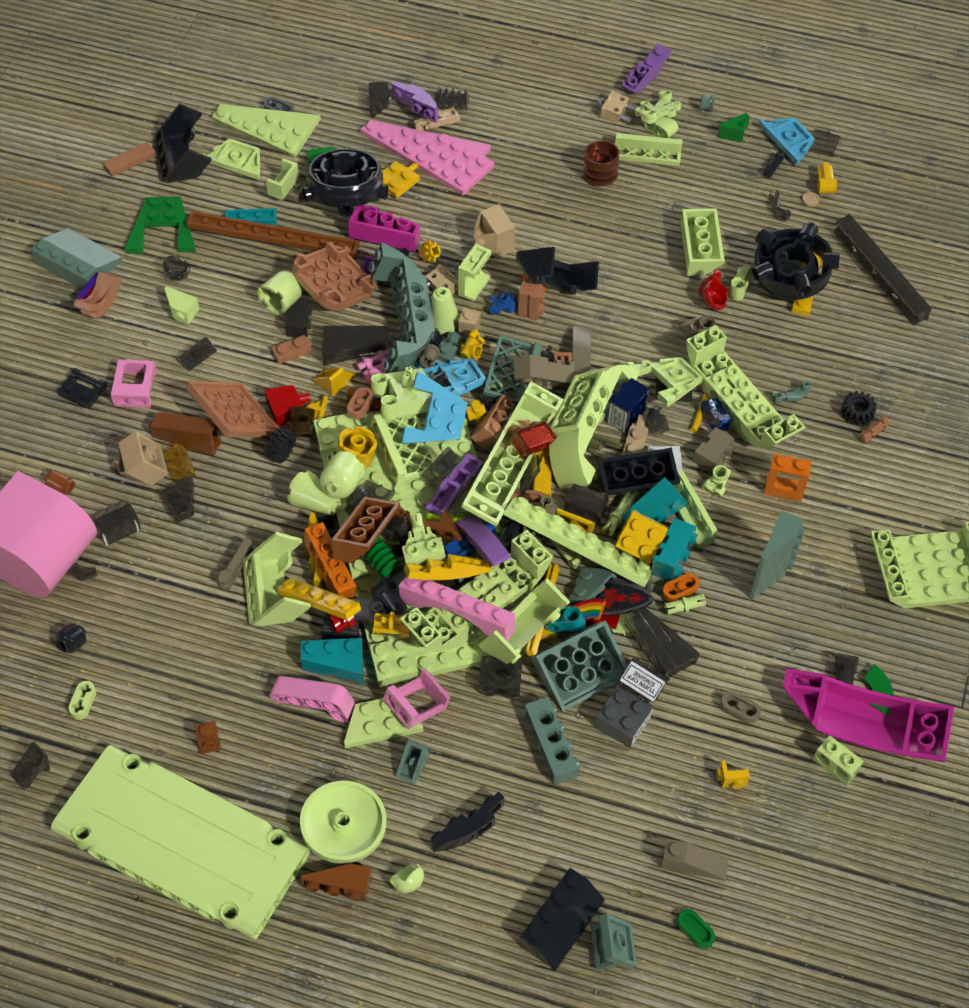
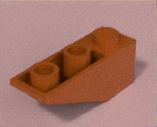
M350 863L302 875V887L312 892H317V890L325 891L331 896H347L348 899L353 901L366 900L372 879V868Z

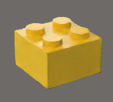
M632 509L615 542V546L651 564L668 531V527Z

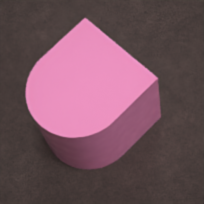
M17 471L0 491V579L30 595L45 598L97 535V529L86 512L70 498Z

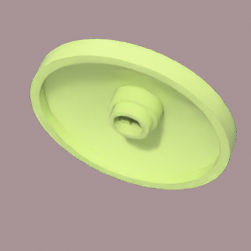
M353 781L331 782L316 789L305 801L300 814L301 835L307 847L321 859L342 864L356 862L373 853L382 842L386 831V811L377 794L365 785Z

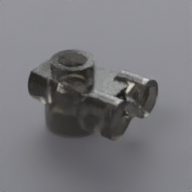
M361 484L357 486L350 495L353 500L347 504L345 512L350 516L363 497L371 498L374 492L369 487L365 489Z

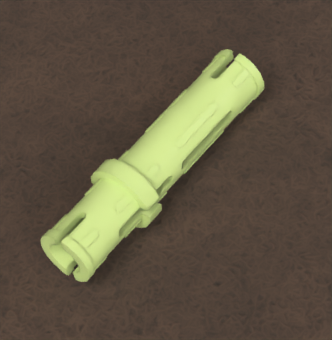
M634 491L633 494L632 492H627L615 511L610 513L609 520L602 528V532L605 535L609 530L607 536H612L618 525L623 523L624 518L622 515L638 497V491Z

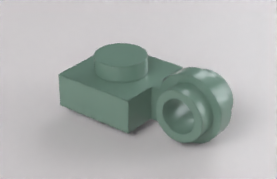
M454 331L448 334V343L441 341L438 346L440 355L437 360L450 363V360L454 359L458 352V347L456 346L461 339L457 332Z

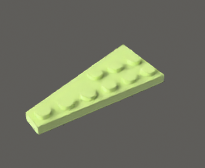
M220 104L212 116L214 121L296 158L321 120L320 115Z

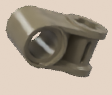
M706 315L681 322L679 328L685 335V342L690 337L715 326V319L712 316Z

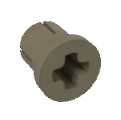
M433 344L425 345L421 352V365L426 368L434 365L435 360L440 355L438 347Z

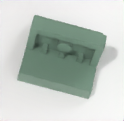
M607 913L600 915V923L591 926L596 969L603 971L619 965L628 969L637 967L631 923Z

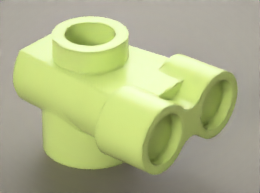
M723 465L716 466L709 480L706 479L703 483L702 489L713 493L717 497H722L726 490L724 487L731 474V470Z

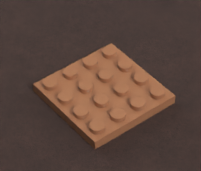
M188 381L185 386L190 395L199 403L201 409L208 414L211 421L217 425L225 437H270V435H273V431H276L278 425L242 383Z

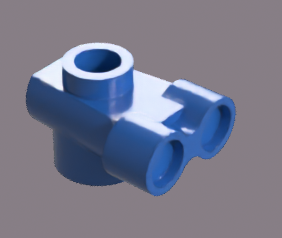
M503 293L501 296L495 295L490 297L491 305L489 310L491 315L498 314L503 310L507 313H513L518 308L517 295L515 293Z

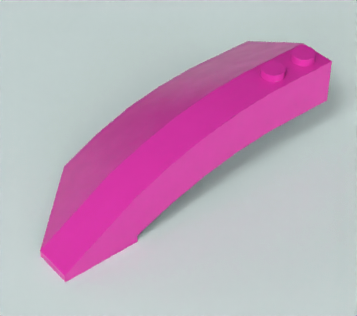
M786 668L783 689L817 731L858 746L901 756L945 763L954 719V706L891 696L830 678L827 674ZM870 704L890 708L891 712L886 716Z

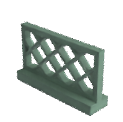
M499 335L483 395L499 399L504 394L515 405H518L528 385H524L522 382L514 384L510 378L515 376L514 372L507 374L504 370V367L510 365L514 371V359L511 360L508 353L514 351L517 357H520L522 355L518 349L523 348L529 350L528 354L525 355L540 356L543 344L535 342V345H531ZM501 342L509 344L511 348L504 350ZM504 356L507 362L500 364L497 358ZM500 370L503 376L496 378L493 372ZM507 380L510 386L503 388L499 382ZM496 384L499 391L494 392L488 390L489 386ZM513 389L517 396L516 398L510 397L506 392Z

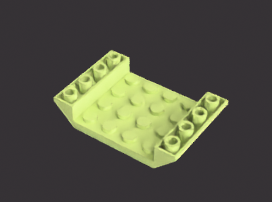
M965 522L962 530L899 537H892L890 530L871 531L870 535L889 601L904 609L969 602V522Z

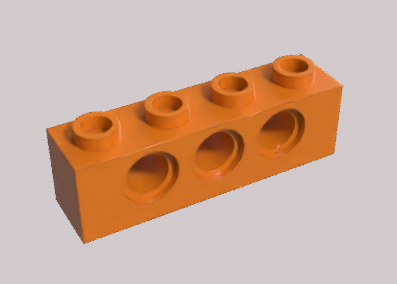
M324 523L305 528L303 541L329 592L353 599L357 586L345 563L333 559L332 538Z

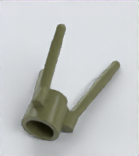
M593 433L588 444V452L594 454L598 459H603V457L596 450L600 451L604 444L621 451L624 450V447H621V443L601 437Z

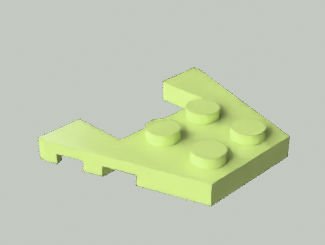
M682 357L659 359V362L651 363L649 360L642 361V364L627 363L628 366H632L640 371L638 376L652 372L669 388L658 392L657 397L666 407H669L699 385L703 378Z

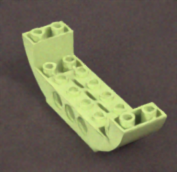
M717 325L686 340L690 363L703 376L700 383L703 389L702 392H706L709 395V399L714 401L716 408H723L721 414L745 442H749L758 448L767 449L806 428L795 414L783 419L724 351L727 337Z
M615 365L590 370L574 376L549 429L551 467L560 489L586 486L592 481L596 470L583 455L612 395L613 389L631 386L632 379L637 380L640 373L639 370L628 365Z
M526 530L512 540L510 559L494 567L491 566L490 572L480 574L457 591L510 611L538 583L549 567L553 556ZM416 607L400 618L425 648L432 652H442L456 646L459 647L482 631L465 618L453 612L435 607L425 614H422Z

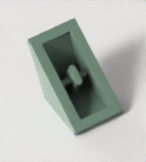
M409 738L396 777L415 785L429 760V747Z

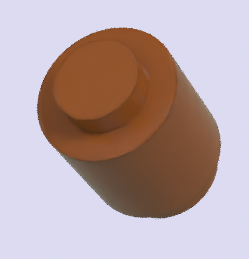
M57 470L48 472L45 477L46 485L62 494L69 495L74 489L75 481Z

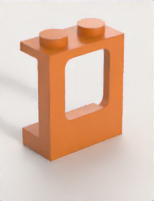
M773 453L764 494L802 501L810 474L811 460ZM784 473L798 476L800 480L778 477L777 474Z

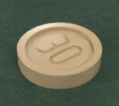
M813 192L805 193L802 198L803 204L808 207L817 206L820 200L819 196Z

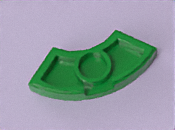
M873 664L862 681L871 691L894 696L888 677L878 666ZM870 704L886 716L891 712L890 708Z

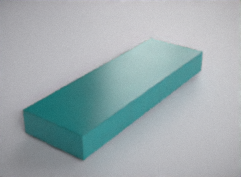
M277 208L225 210V217L277 225Z

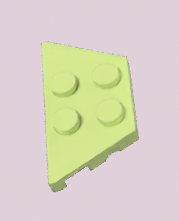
M228 139L223 144L214 147L213 152L206 155L212 158L209 164L260 180V148Z
M383 698L355 704L344 745L345 748L423 732V725L419 723L407 729L384 702Z

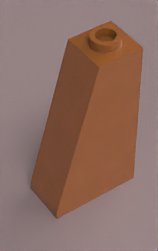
M158 412L149 425L153 438L211 456H215L222 443L219 428L208 418Z

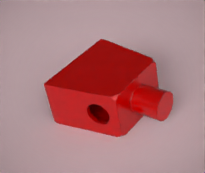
M293 385L264 390L266 403L278 427L292 421L290 419L292 407H303L302 404L311 402L308 391L298 394Z

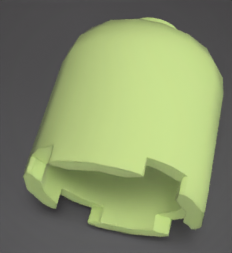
M280 271L258 288L257 294L259 300L265 302L267 305L266 309L269 312L280 315L285 313L301 297L303 287L291 272Z
M340 451L333 455L321 472L319 480L324 493L335 499H343L350 496L364 478V464L356 459L355 454L348 451Z

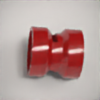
M329 615L331 626L336 634L342 632L346 627L351 628L356 625L353 616L347 621L337 616Z

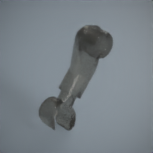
M771 190L768 199L771 201L772 213L780 220L787 221L791 216L790 210L780 207V202L778 201L779 191L776 190L774 197Z

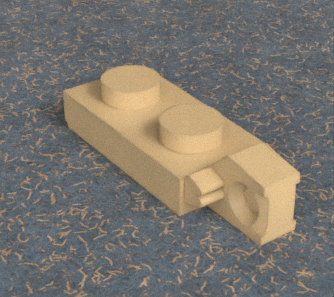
M454 107L438 111L437 123L423 117L414 120V129L425 131L429 128L453 124L460 121V115Z
M639 414L637 424L632 423L622 455L643 452L648 436V426H645L646 416Z

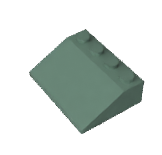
M69 228L42 238L31 249L35 264L81 289L96 272L110 273L123 260L116 253Z
M781 511L761 556L749 598L754 599L784 577L787 569H792L805 528L802 527L804 519Z
M606 620L597 622L538 652L535 656H530L538 676L562 712L620 682L628 668Z

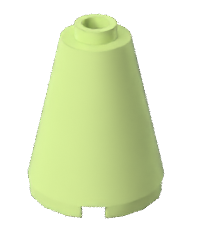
M446 287L436 288L430 300L434 327L439 330L441 335H448L457 328L460 315L451 291Z
M306 470L307 472H300L294 477L289 486V489H291L290 495L287 494L288 502L293 506L327 515H334L340 511L341 499L329 497L324 493L320 486V479L313 472Z

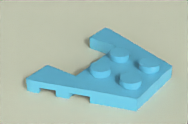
M473 359L450 360V363H440L439 360H435L434 365L430 368L423 367L420 361H416V367L418 369L423 368L427 374L444 371L448 376L446 380L448 387L444 388L456 396H460L486 383V377Z
M416 372L413 389L430 393L431 398L424 430L405 426L401 444L459 440L468 403L423 373Z

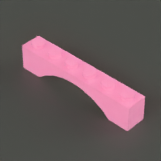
M406 575L398 586L400 597L404 603L417 608L435 607L453 612L473 623L487 636L497 630L508 642L516 630L515 613L431 580L410 579Z

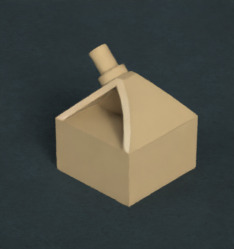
M499 204L480 211L473 237L474 245L478 244L490 249L491 255L495 258L513 252L515 246V226Z
M136 431L118 442L119 461L114 460L112 467L117 468L121 475L152 486L168 475L162 448L159 443Z

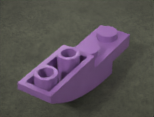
M657 43L642 63L639 62L621 87L634 94L644 89L661 72L662 65L671 55V50Z
M397 81L392 83L394 99L411 106L412 112L435 123L438 122L437 105L426 91L414 84L406 86Z

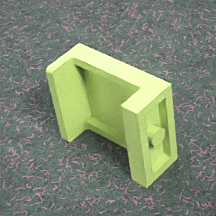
M475 244L458 267L459 296L475 301L490 280V275L481 271L491 256L490 249Z

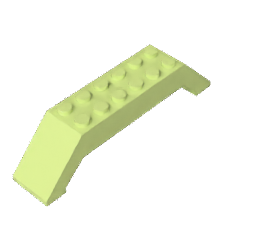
M530 381L461 506L462 508L494 526L498 525L505 511L504 509L543 435L563 401L562 398Z

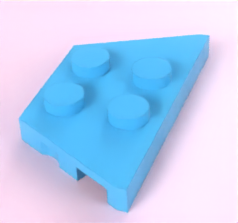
M796 118L774 119V122H765V119L759 121V126L796 165L799 164L814 143L815 138Z

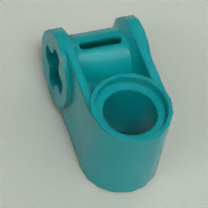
M573 606L564 607L559 611L561 616L554 623L549 621L545 624V628L551 632H579L585 628L586 621L580 609Z

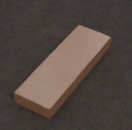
M146 142L104 161L103 164L109 174L114 176L155 157L156 152Z

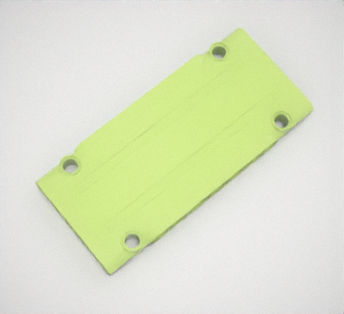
M109 745L104 750L51 825L53 832L73 841L79 849L87 850L94 858L212 921L217 919L222 922L224 927L235 929L253 940H256L310 854V849L307 846L287 837L285 832L280 829L274 830L265 820L153 762L147 764L141 761L138 755L128 754L113 745ZM137 765L136 768L129 769L131 766ZM88 834L86 838L79 839L81 835ZM276 840L282 841V843L279 845L273 844V842ZM229 913L236 914L235 917L231 919L226 918V915Z

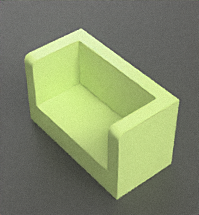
M284 158L281 160L282 170L276 179H267L266 181L268 195L280 200L286 197L299 178L298 163Z

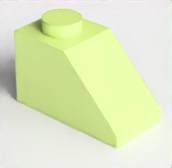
M166 286L164 288L173 318L178 322L189 324L199 311L198 299Z

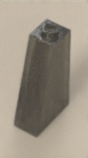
M324 326L322 345L323 365L375 355L380 350L389 349V344H392V333H389V326Z
M645 606L627 612L625 625L658 673L669 678L697 663L700 656L699 652Z

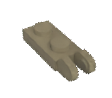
M245 537L243 542L238 544L234 557L229 559L226 569L219 573L217 578L222 590H229L243 569L246 557L254 551L251 539Z

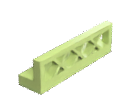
M616 133L615 145L619 150L627 152L626 154H619V160L680 166L682 139ZM636 152H641V153L644 154V155H642V156H637V155L634 154V153H636ZM658 154L660 157L656 158L651 155ZM668 156H677V160L668 158Z
M679 471L680 484L673 486L689 504L679 510L677 514L682 521L696 526L695 533L698 534L695 546L698 549L715 542L717 529L684 471Z

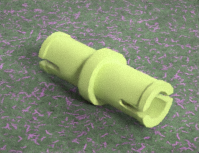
M704 594L688 598L684 596L680 600L664 603L665 608L673 607L672 609L665 610L666 614L670 615L681 611L686 613L690 609L706 606V600L697 602L698 600L705 599Z

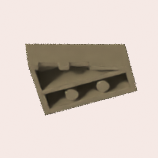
M535 355L515 357V380L522 382L524 385H529L530 381L548 391H553V388L571 384L575 376V363L568 362L562 364L561 360H555V363L548 362V358Z

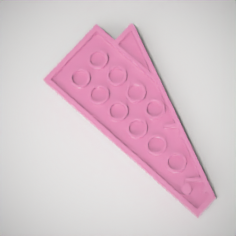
M370 120L360 129L363 136L410 164L413 162L417 163L418 169L462 196L494 168L495 162L485 157L491 151V145L374 120Z

